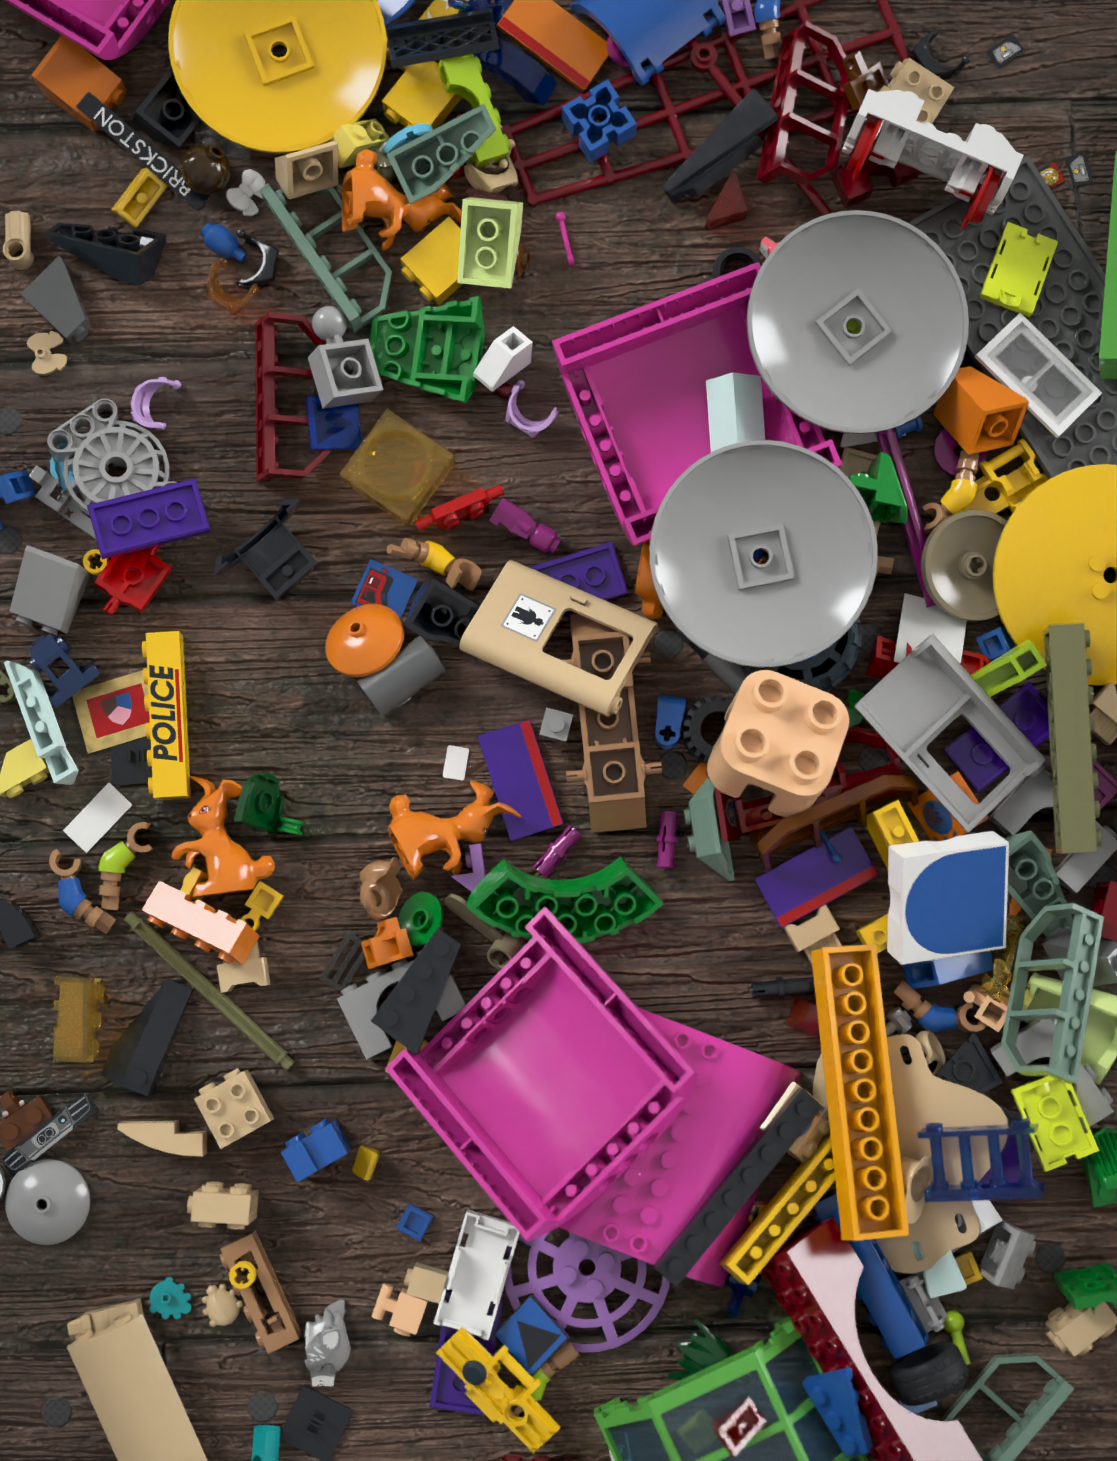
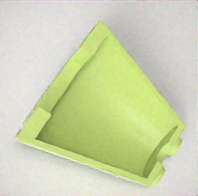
M1034 972L1026 985L1030 989L1027 988L1025 990L1022 1010L1059 1009L1063 981ZM1092 989L1081 1064L1083 1066L1086 1064L1090 1065L1098 1077L1094 1082L1100 1085L1117 1058V995ZM1025 1020V1022H1027L1028 1024L1031 1023L1032 1021H1034V1020Z

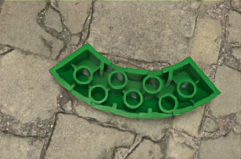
M621 856L596 873L570 880H549L532 876L517 869L503 859L476 885L467 901L468 910L485 923L506 931L513 937H523L526 939H532L533 936L525 926L546 907L578 943L595 941V938L611 934V936L618 934L619 930L633 923L638 924L664 905L654 889Z

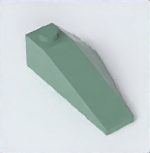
M485 104L387 154L410 204L435 193L497 130Z

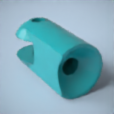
M274 1425L254 1426L252 1461H278L280 1427Z

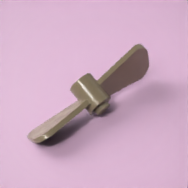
M450 894L445 898V905L453 913L494 942L487 952V959L493 967L501 970L525 946V938L513 937L510 933L503 930L499 933L494 927L479 919L468 910L467 902L460 896Z

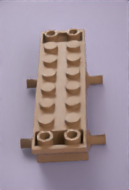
M580 614L569 615L573 653L571 659L562 661L604 680L611 679L630 647L628 635ZM650 651L643 652L641 657L644 658H640L637 664L651 663ZM632 673L620 692V698L623 701L616 714L612 713L607 717L578 704L584 765L583 770L566 771L567 783L584 781L587 787L591 833L647 828L644 792L645 776L648 774H662V768H657L662 767L661 762L644 764L641 757Z

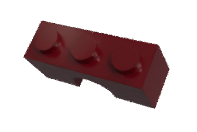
M868 154L855 184H852L853 171L846 169L848 162L836 168L832 182L846 209L870 198L873 191L869 180L870 175L874 173L886 175L895 188L918 178L921 171L901 162H897L894 169L886 165H880L868 160L870 157Z

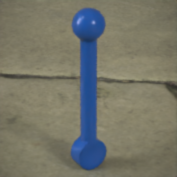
M820 832L822 840L832 854V861L840 863L842 855L836 852L825 832Z

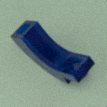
M499 38V50L473 54L474 57H478L482 70L491 72L504 79L516 89L526 102L544 105L558 84L533 58Z

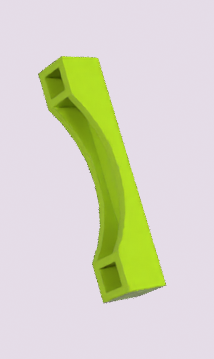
M1027 639L977 670L971 676L992 697L1004 689L1023 681L1047 666L1033 642Z

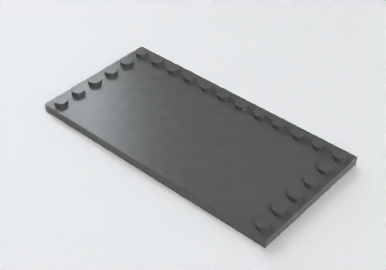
M1026 156L1022 158L1002 203L997 207L993 215L985 213L978 225L970 222L963 231L960 230L970 200L966 202L956 196L908 223L932 239L954 266L964 289L968 306L969 328L966 351L977 369L997 382L999 381L975 356L1019 314L979 298L1004 226L1007 222L1028 229L1027 235L1034 238L1037 234H1041L1058 241L1034 312L1030 317H1024L1081 371L1102 394L1058 438L1026 409L1018 433L1028 443L1036 455L1035 459L1046 477L1050 479L1074 468L1100 464L1117 465V379H1100L1099 352L1106 274L1030 157ZM1002 244V247H1001V250H1000V253H999V254L1002 253L1004 244ZM996 268L993 269L991 278H993ZM1021 334L996 357L1019 381L1027 376L1033 377L1048 362ZM1053 365L1036 381L1037 388L1032 392L1056 417L1080 394Z

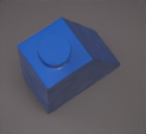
M990 951L902 964L906 982L913 989L941 985L994 970Z

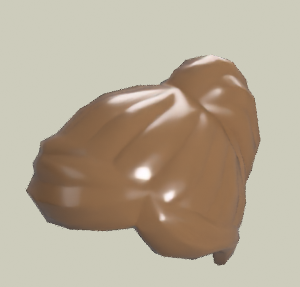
M393 857L390 861H374L360 872V880L362 882L360 901L369 916L376 920H382L391 915L403 892L400 881L396 876L401 868L397 857Z

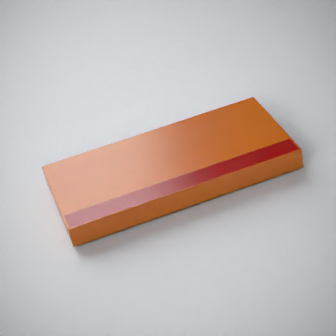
M514 0L496 26L497 29L581 92H584L609 55L607 42L552 0Z

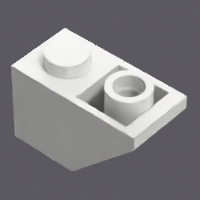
M514 326L493 341L473 372V376L493 392L531 363L532 341Z

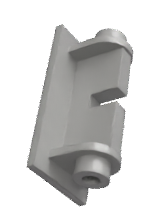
M923 1272L913 1273L900 1280L926 1332L931 1330L937 1332L943 1329L947 1313L938 1297L928 1298Z

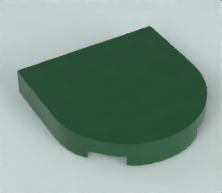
M256 773L248 778L240 794L234 821L276 835L284 805V794L280 793L278 785L280 783L279 779L268 773Z

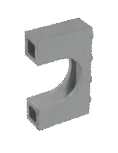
M1043 769L1034 778L1030 775L1025 777L989 816L988 820L1009 837L1015 835L1038 810L1045 808L1053 809L1051 774ZM1095 821L1096 829L1101 830V846H1097V852L1069 853L1055 868L1060 885L1070 894L1077 893L1117 849V834L1108 826L1102 827Z
M406 958L391 965L393 971L385 975L381 971L374 973L366 978L367 984L358 988L355 983L341 990L343 996L337 998L366 1059L394 1046L389 1034L372 1023L371 1020L379 1010V1002L384 991L390 985L401 980L414 960L409 963ZM452 973L436 1009L442 1021L458 1014L467 1004Z
M1057 1019L1034 1020L1018 1030L1016 1047L1026 1064L1038 1058L1051 1057ZM1001 1042L990 1048L991 1053L1007 1077L1016 1072ZM1080 1062L1077 1084H1074L1073 1089L1088 1125L1091 1127L1114 1112L1110 1106L1114 1101L1105 1087L1100 1090L1094 1083V1080L1098 1077L1090 1065L1086 1064L1083 1066ZM1070 1095L1069 1097L1072 1101L1073 1106H1075L1074 1101ZM1079 1118V1121H1080V1123H1081V1125H1082V1128H1083V1130H1085L1084 1125H1083V1123H1082V1121H1081V1118Z

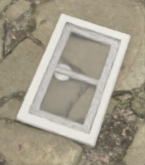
M1021 313L975 356L1002 385L1029 401L1027 409L1056 438L1102 394Z

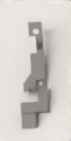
M36 465L29 475L30 478L42 485L35 497L96 539L91 519L82 513V510L74 503L65 489L61 492L63 495L57 497L59 502L49 496L60 481ZM68 508L71 512H74L70 515V518L68 515L64 514L67 513Z

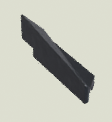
M752 89L662 185L663 191L673 205L677 204L687 194L691 198L700 196L764 145L758 134L780 118L758 91Z

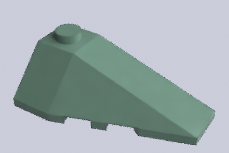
M1030 830L1005 837L1004 839L1009 842L1008 892L1032 921L1045 906L1067 904L1058 876L1055 873L1050 853L1035 834ZM1071 914L1056 916L1044 929L1043 934L1048 937L1056 928L1072 931L1073 918Z

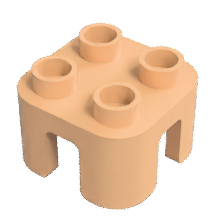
M770 670L754 672L743 681L727 709L724 720H726L725 727L714 745L708 760V776L712 784L719 791L732 797H739L747 784H753L775 793L768 810L776 815L790 817L802 812L813 805L831 779L849 727L847 709L837 697Z

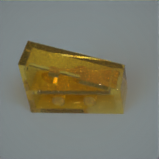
M69 975L54 976V985H60L59 1000L54 1001V1010H58L57 1025L54 1026L53 1061L89 1063L93 1062L94 1057H97L99 1041L95 1040L96 1029H99L101 1025V1012H98V1003L102 1001L104 995V985L100 984L101 978Z

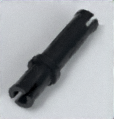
M776 977V980L751 982L753 1000L769 997L784 999L785 996L815 994L814 977L784 980L782 977Z

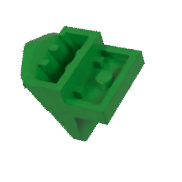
M880 452L870 464L868 475L864 473L851 474L849 480L857 488L865 501L872 521L882 523L890 521L905 524L907 523L908 507L892 458L889 454Z
M1102 1127L1093 1134L1099 1151L1082 1157L1083 1171L1087 1176L1091 1204L1094 1207L1117 1203V1129Z

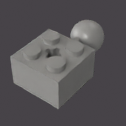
M334 306L320 308L313 316L312 328L315 334L320 339L325 340L327 344L319 345L310 354L308 360L322 408L373 401L383 391L369 339L343 342L342 336L347 328V320L344 313Z

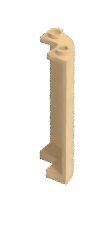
M127 1312L116 1317L113 1320L114 1324L106 1330L92 1332L91 1329H87L75 1336L76 1341L68 1345L67 1349L118 1461H207L143 1314L130 1315Z

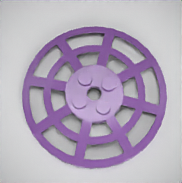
M569 1232L570 1237L565 1239L559 1247L544 1240L548 1233L531 1241H526L519 1233L518 1240L531 1246L528 1257L529 1282L513 1286L510 1264L505 1288L515 1311L521 1305L518 1297L534 1293L537 1301L552 1317L556 1318V1322L563 1330L567 1324L581 1328L602 1326L607 1342L599 1344L571 1343L578 1352H601L631 1341L647 1328L664 1304L670 1281L664 1276L662 1277V1284L658 1294L643 1288L647 1271L645 1261L638 1259V1274L634 1284L620 1277L621 1261L632 1258L630 1255ZM507 1245L504 1259H509L512 1250L511 1246ZM539 1251L554 1258L553 1274L537 1278L536 1261ZM590 1259L594 1262L595 1270L592 1274L585 1275L580 1272L579 1264L582 1260ZM558 1285L560 1290L567 1296L561 1311L556 1309L547 1300L542 1292L543 1289ZM615 1288L630 1294L622 1306L609 1314L604 1300L605 1297ZM638 1298L653 1304L649 1313L636 1327L620 1337L617 1336L613 1322L626 1314ZM578 1301L584 1303L593 1302L599 1318L580 1319L574 1318L571 1315ZM566 1341L560 1348H562L569 1342Z

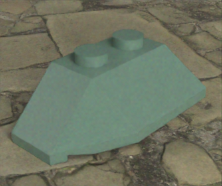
M707 777L688 802V809H683L686 826L691 825L692 836L688 837L690 853H695L697 860L724 880L730 882L734 881L735 877L729 841L722 842L715 788Z

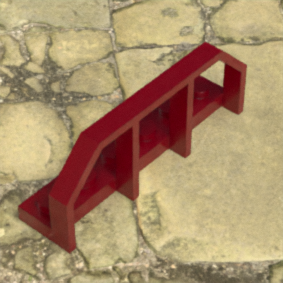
M807 21L784 36L782 40L770 106L780 119L766 128L757 180L765 184L782 174L804 185L838 167L849 103L842 86L850 80L842 61L846 55L836 36ZM806 36L827 47L841 75L839 89L802 71L801 62L806 50ZM798 83L837 103L832 132L792 113L794 102L798 95ZM790 126L829 145L825 167L808 174L784 162L785 151L789 145L788 134Z
M267 312L255 323L256 482H268L274 477L302 479L331 453V448H322V452L302 471L278 469V460L275 459V448L278 445V433L275 432V423L310 427L309 418L278 415V407L275 405L278 381L275 379V375L305 379L314 378L311 370L277 366L278 355L274 352V342L277 340L278 329L277 326H274V322L298 325L317 347L327 344L325 340L320 339L315 334L312 324L305 316ZM321 406V418L326 421L331 420V418H327V416L331 417V411L326 408L323 409ZM319 419L320 422L314 421L315 425H316V424H320V425L324 424V422H322L320 419ZM331 425L321 427L322 443L331 437Z
M857 727L848 728L843 744L855 741L885 749L892 764L846 776L838 758L834 767L838 778L829 781L812 806L883 775H902L899 756L877 732ZM887 790L869 799L896 793L903 790ZM774 795L742 803L740 796L737 798L732 797L742 833L775 825L787 818L776 815L768 810Z

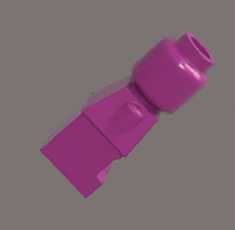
M502 498L489 519L490 522L497 526L503 524L510 532L525 539H530V545L543 553L549 551L553 554L561 542V539L557 537L556 531L545 524L537 525L538 523L526 510H523L506 498Z

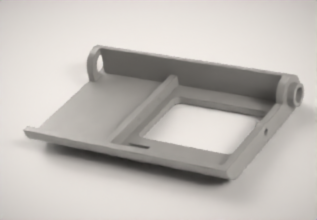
M931 634L854 705L857 711L967 833L1025 777L1030 775L1034 778L1045 768L1043 765L1046 760L1044 756L934 634ZM959 715L966 718L1010 768V774L979 804H974L927 751V745Z

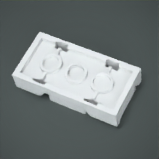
M467 1209L434 1324L458 1330L463 1326L469 1333L489 1340L519 1236L518 1230L511 1222ZM463 1232L469 1234L465 1247L460 1245ZM507 1245L511 1246L512 1250L509 1259H504ZM453 1289L449 1302H446L444 1300L446 1290ZM491 1301L496 1304L493 1315L487 1314Z

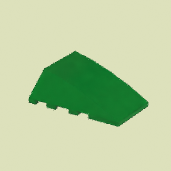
M476 296L471 297L467 301L458 302L456 300L446 302V305L427 306L417 311H402L373 317L369 343L379 375L466 404L478 385V380L473 376V372L482 357L485 330L481 298Z

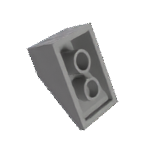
M1005 1221L995 1225L978 1266L980 1274L994 1285L1014 1289L1016 1283L1020 1284L1025 1273L1023 1265L1026 1257H1031L1034 1252L1036 1242L1033 1240L1035 1235Z

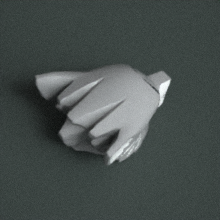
M340 1299L327 1306L323 1316L315 1315L316 1322L308 1321L306 1323L305 1350L307 1359H305V1364L311 1374L312 1387L333 1386L335 1374L342 1369L349 1358L351 1349L343 1320L345 1313L344 1299Z

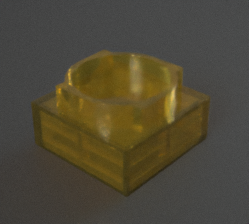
M386 409L339 476L343 483L409 528L456 461L454 455Z

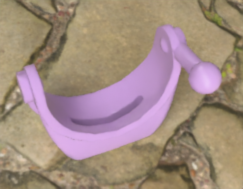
M158 377V379L147 380L137 386L131 400L132 412L130 413L133 414V421L145 427L164 430L166 423L154 422L151 418L149 411L150 399L159 387L169 385L178 390L181 387V382Z
M519 380L511 390L512 395L508 402L505 421L534 438L551 424L559 411L555 407L551 411L550 416L544 421L526 419L520 413L516 403L519 389L525 387V382Z

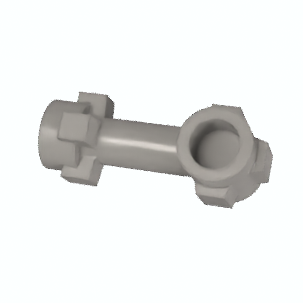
M900 1007L892 1009L886 1015L889 1020L885 1024L886 1037L895 1031L899 1035L904 1034L913 1026L910 1021L911 1017Z

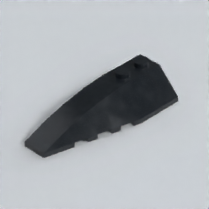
M171 67L135 111L131 123L151 139L179 149L200 123L201 119L191 109L182 95Z

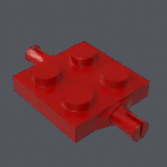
M501 484L486 491L483 488H479L431 509L432 513H429L430 515L417 521L415 520L419 532L432 525H437L439 530L445 528V531L454 529L460 525L459 521L469 517L470 520H474L483 516L485 510L489 509L488 503L490 500L505 495Z
M163 544L114 556L110 559L94 582L95 587L110 596V600L102 609L105 614L108 613L109 616H113V613L120 604L127 605L141 614L172 571L170 565L159 560L156 556L157 551Z

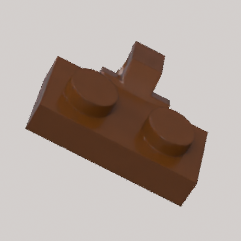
M860 51L842 59L845 71L850 79L842 86L853 111L861 107L868 89L879 92L884 85L888 87L889 82L880 61L868 67Z
M8 1091L0 1096V1102L6 1110L1 1113L5 1119L0 1122V1141L6 1151L12 1150L54 1116L42 1095L28 1104L24 1099L18 1101L12 1091Z

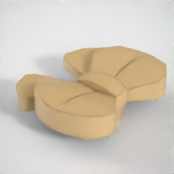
M50 331V334H34L27 341L29 349L35 352L36 359L32 364V370L37 375H51L57 372V370L61 371L67 364L68 358L66 355L52 354L50 349L64 342L60 334L54 331Z

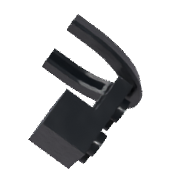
M298 498L284 499L280 503L281 508L257 533L231 553L225 556H218L214 573L221 575L243 561L271 595L279 601L315 570L319 564L284 525L300 507L301 501Z

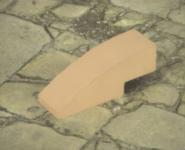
M179 1120L123 1121L118 1123L119 1131L148 1147L184 1156H204L207 1154V1131L179 1132Z

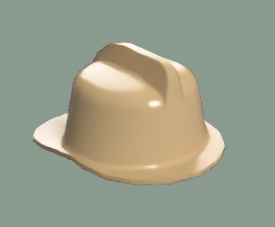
M925 1156L921 1160L908 1157L900 1159L907 1222L909 1224L915 1223L923 1212L928 1187L935 1167L934 1159L931 1156Z

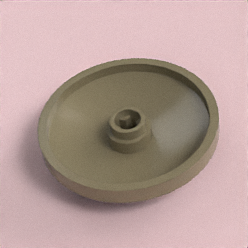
M969 510L955 513L942 520L932 530L926 540L921 557L923 583L933 602L950 616L962 620L978 621L999 615L993 590V564L998 541L1007 523L999 515L984 510Z

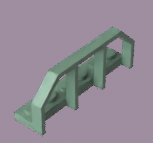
M268 184L260 189L266 206L270 208L293 241L297 251L302 254L321 282L324 290L326 289L337 307L344 313L354 333L372 322L373 317L381 316L386 312L393 274L359 224L358 228L354 230L368 250L331 274L329 272L332 267L324 255L319 257L314 250L317 247L314 240L342 222V199L333 187L316 191L315 193L331 195L341 211L305 235L299 229L302 224L294 212L289 214L284 207L287 204L285 200L287 196L282 188L274 192ZM374 258L386 274L381 300L378 307L360 318L359 314L362 313V310L354 299L349 301L344 292L347 289L341 279Z
M1075 903L1045 906L1020 935L1001 1045L1016 1072L1026 1076L1048 1075L1068 1084H1077L1104 916ZM1074 914L1067 959L1031 961L1033 943L1056 916ZM1065 969L1059 1009L1022 1010L1028 972ZM1057 1019L1049 1066H1027L1016 1047L1020 1021Z
M1036 1353L995 1355L939 1421H952L980 1388L1017 1422L1012 1424L1007 1430L1006 1439L1000 1445L996 1444L992 1447L987 1455L973 1442L972 1444L983 1461H1014L1072 1393L1074 1388ZM1037 1362L1054 1377L1045 1385L1043 1389L1044 1394L1038 1401H1032L1027 1406L1024 1418L1018 1415L984 1384L999 1364Z

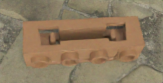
M256 1230L224 1245L221 1248L222 1254H220L224 1268L231 1270L236 1263L240 1262L239 1258L241 1261H248L253 1265L257 1264L256 1273L274 1312H279L266 1320L267 1312L254 1283L245 1289L233 1286L237 1296L242 1295L246 1304L243 1309L250 1323L254 1322L258 1332L255 1333L261 1349L265 1348L269 1354L300 1339L303 1333ZM241 1267L237 1268L239 1274L236 1278L239 1281L244 1279V1282L249 1281L247 1278L249 1272L245 1273L247 1269L245 1268L242 1271Z

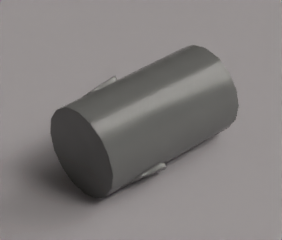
M420 635L400 649L394 660L385 668L372 675L361 677L357 682L383 717L394 708L411 700L412 695L446 672L436 652Z

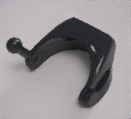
M934 28L912 49L913 60L941 79L949 78L952 75L956 76L962 72V68L966 64L970 63L971 58L969 55H964L960 64L954 67L938 63L931 56L928 41L940 33L939 30Z
M238 229L236 235L239 238L245 239V244L261 248L263 263L253 277L246 280H237V287L247 290L262 289L275 279L274 274L279 249L266 242L249 237L244 229Z

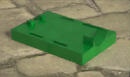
M1108 1262L1086 1266L1085 1269L1075 1270L1074 1268L1052 1272L1054 1284L1076 1310L1091 1307V1311L1095 1315L1096 1307L1102 1302L1113 1303L1117 1310V1272Z

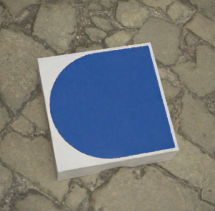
M994 831L956 836L944 841H920L889 846L888 885L891 899L888 912L887 952L902 965L1006 948L1009 842Z

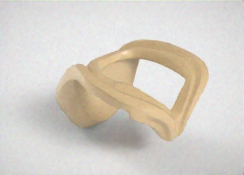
M921 1031L915 1038L920 1042L923 1052L927 1055L925 1057L927 1065L933 1060L937 1061V1066L932 1073L935 1075L946 1063V1056L936 1035L931 1031Z

